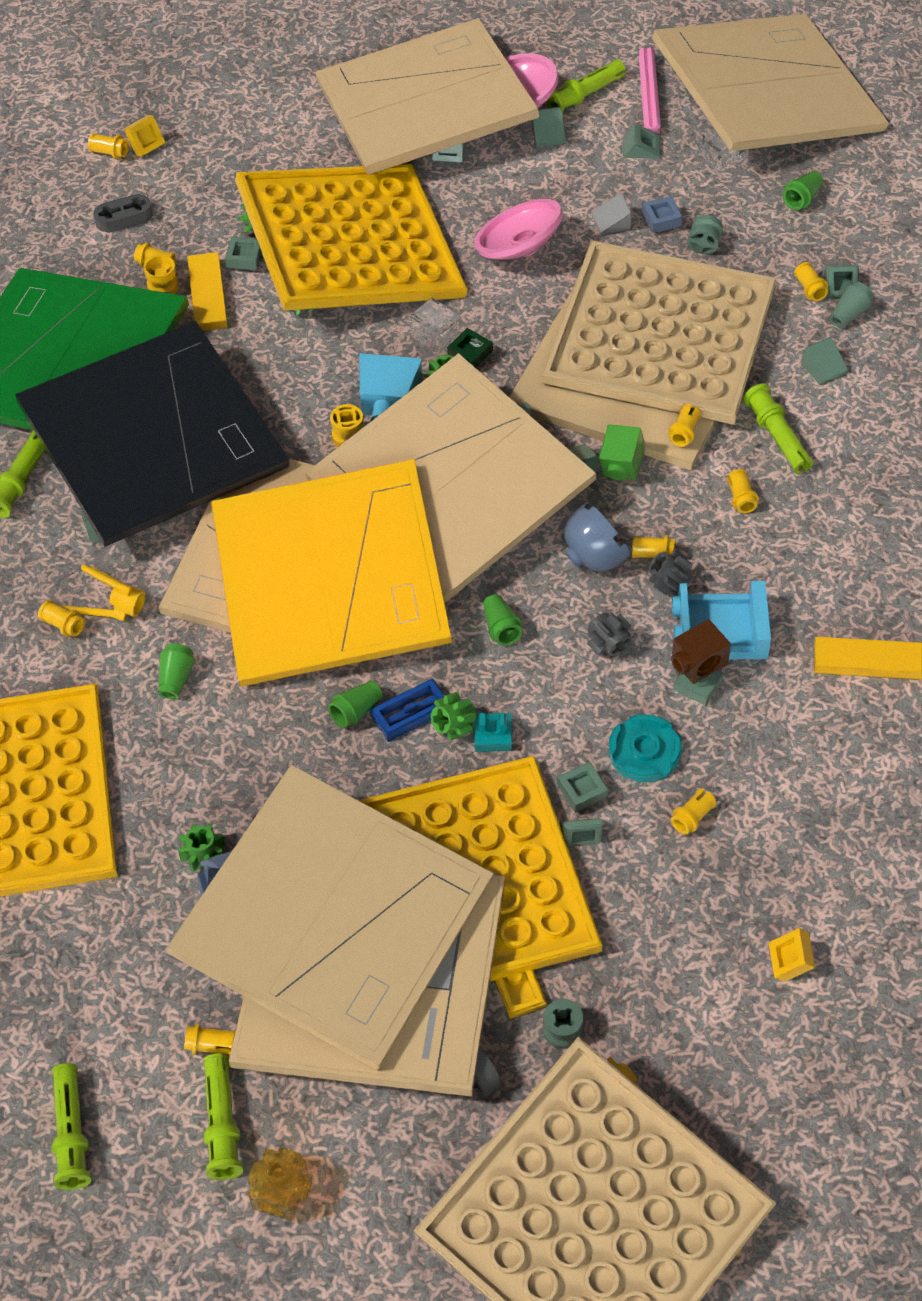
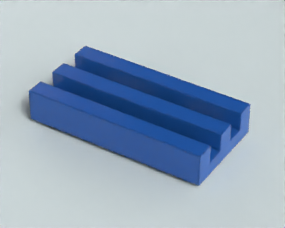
M432 678L369 709L370 716L373 721L377 722V727L380 731H383L385 739L389 742L431 721V712L436 707L434 701L444 698V694ZM430 692L434 694L418 703L413 702L403 708L404 710L386 719L383 717L384 715Z

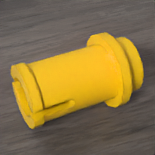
M92 133L88 139V149L93 153L112 155L114 159H120V157L127 155L129 143L121 135L110 137Z
M148 242L138 244L134 252V261L138 262L141 267L144 266L148 258L154 255H167L176 263V253L151 247V244Z
M810 262L798 265L794 271V276L803 286L805 297L815 302L823 300L828 294L827 281L819 277Z
M685 404L681 407L676 422L670 426L668 431L670 441L674 445L684 447L694 440V429L701 418V411L698 407L695 406L691 416L689 415L692 407L691 404Z
M733 470L728 474L729 477H726L733 495L732 506L742 514L750 513L757 508L758 494L752 490L748 473L745 470Z
M665 535L664 538L634 536L632 558H654L661 552L671 555L672 551L676 549V539H670L669 535Z
M46 600L39 608L38 618L60 629L62 635L75 637L82 632L85 620L77 610L69 611L52 600Z
M699 788L682 807H676L673 810L670 821L679 833L686 835L695 832L698 829L699 821L717 805L716 799L711 792L707 791L702 797L705 789Z
M196 1023L195 1026H187L184 1050L192 1051V1055H197V1052L200 1051L222 1053L230 1056L236 1030L202 1028L201 1023Z

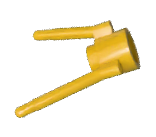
M83 564L81 566L82 571L113 588L109 603L114 606V610L60 605L69 611L77 610L81 615L112 617L124 622L127 615L132 617L138 616L144 606L146 592L124 584L95 567L91 568Z

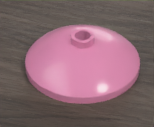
M526 53L506 57L505 59L538 108L542 106L553 94L558 84V72L555 64L547 57L539 54Z
M536 199L511 207L495 216L480 229L475 237L474 246L478 254L493 260H511L531 256L545 245L559 228L563 218L562 208L557 201L552 199Z

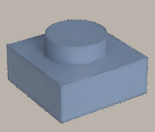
M672 196L643 203L642 213L652 233L682 226L683 217Z

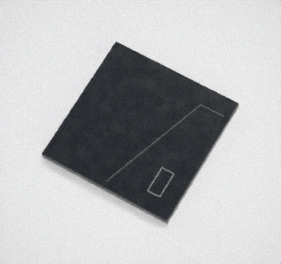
M196 321L15 394L16 402L104 547L290 467L289 458Z

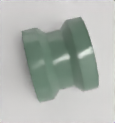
M712 215L696 217L688 237L689 248L696 253L710 255L718 249L719 238L723 232L722 222Z
M559 999L550 1003L544 1011L543 1034L550 1045L562 1049L569 1048L577 1037H582L583 1013L575 1002ZM557 1018H558V1019L568 1018L566 1021H560V1022H559V1021L556 1020Z

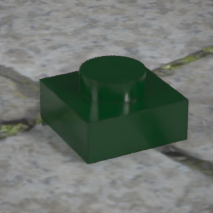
M466 328L447 347V355L456 356L459 353L476 368L493 351V342Z

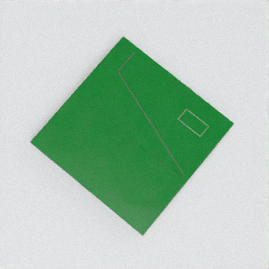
M19 268L0 296V424L33 430L16 402L15 394L173 331L189 306L187 296Z

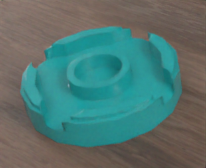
M637 714L631 716L628 721L622 724L620 722L615 726L609 738V758L614 768L624 777L637 782H655L664 779L676 770L681 760L682 739L679 733L677 734L672 729V725L666 719L655 715Z

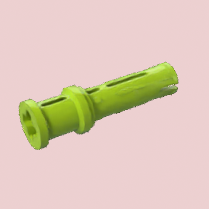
M615 59L581 79L565 81L564 85L556 89L545 102L546 107H560L563 113L565 108L573 104L575 106L581 104L590 93L626 75V72H624L626 68L623 62Z
M761 383L750 388L744 394L743 402L747 407H751L756 414L757 424L769 431L796 474L802 472L799 468L800 466L804 472L808 471L813 466L814 461L785 420V409L781 404L775 402L771 396L769 385Z
M34 430L10 468L6 472L0 473L1 518H8L12 513L11 506L17 497H21L24 494L25 481L45 451Z
M214 1053L203 1059L208 1111V1128L203 1135V1141L208 1146L209 1153L206 1176L212 1180L234 1179L243 1173V1164L238 1160L237 1143L240 1141L241 1135L238 1127L234 1125L232 1113L228 1055L222 1056V1053Z
M71 1063L59 1064L52 1068L57 1137L51 1145V1151L56 1156L57 1174L53 1178V1183L60 1190L84 1188L92 1181L91 1173L86 1168L85 1153L89 1149V1142L86 1136L82 1134L77 1080L78 1067ZM65 1094L68 1095L69 1117L66 1115ZM70 1160L73 1161V1166H70Z

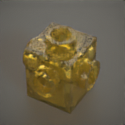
M266 1148L261 1161H254L248 1178V1185H251L248 1196L252 1209L292 1221L299 1200L306 1201L312 1185V1176L308 1174L306 1160L302 1159L299 1153L287 1148H279L278 1151Z

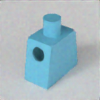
M360 353V401L363 415H372L371 421L420 384L423 380L422 359Z

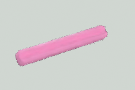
M643 47L639 50V68L644 128L659 134L661 121L655 50L652 47L647 49Z

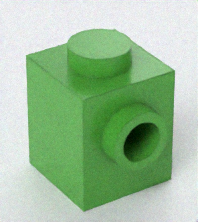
M608 424L599 456L604 477L617 481L625 479L637 480L646 447L640 427Z

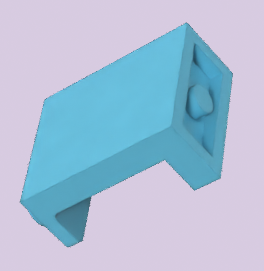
M751 581L749 593L688 594L687 583L679 584L678 596H672V617H679V625H674V638L710 619L731 643L729 659H768L771 632L765 581Z

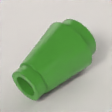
M811 171L787 183L783 192L785 204L793 210L807 208L823 185L822 176L816 171Z
M494 594L488 596L483 602L490 638L501 646L514 644L522 636L523 623L521 619L503 600L501 595Z
M171 643L167 644L164 651L160 652L159 696L175 700L179 698L180 692L195 663L192 657L193 650L189 647Z
M368 681L334 695L332 702L328 704V712L338 726L342 728L347 726L353 727L367 714L369 709L382 699V691L374 681Z

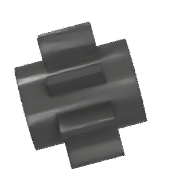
M676 549L672 551L671 555L661 552L653 558L649 565V573L652 575L649 581L665 595L669 593L670 589L679 592V584L687 583L688 586L692 579V572L689 570L692 563Z
M602 613L594 618L588 627V636L591 640L587 644L598 656L602 653L606 656L609 654L612 657L617 656L625 651L631 642V634L628 632L631 624L621 614L615 616L613 613L610 615Z

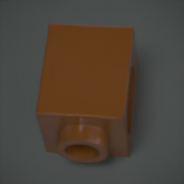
M708 619L673 639L672 665L679 674H684L692 684H695L728 665L731 643Z

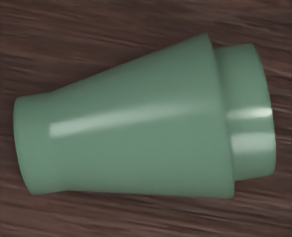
M854 282L852 285H848L834 311L829 316L830 322L839 329H844L850 322L871 308L872 300L874 299L871 289L861 282Z

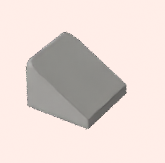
M623 194L616 195L592 211V217L600 236L630 230L631 212Z

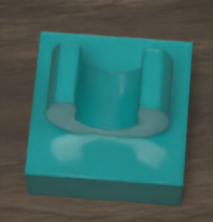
M511 713L476 714L475 752L512 751Z

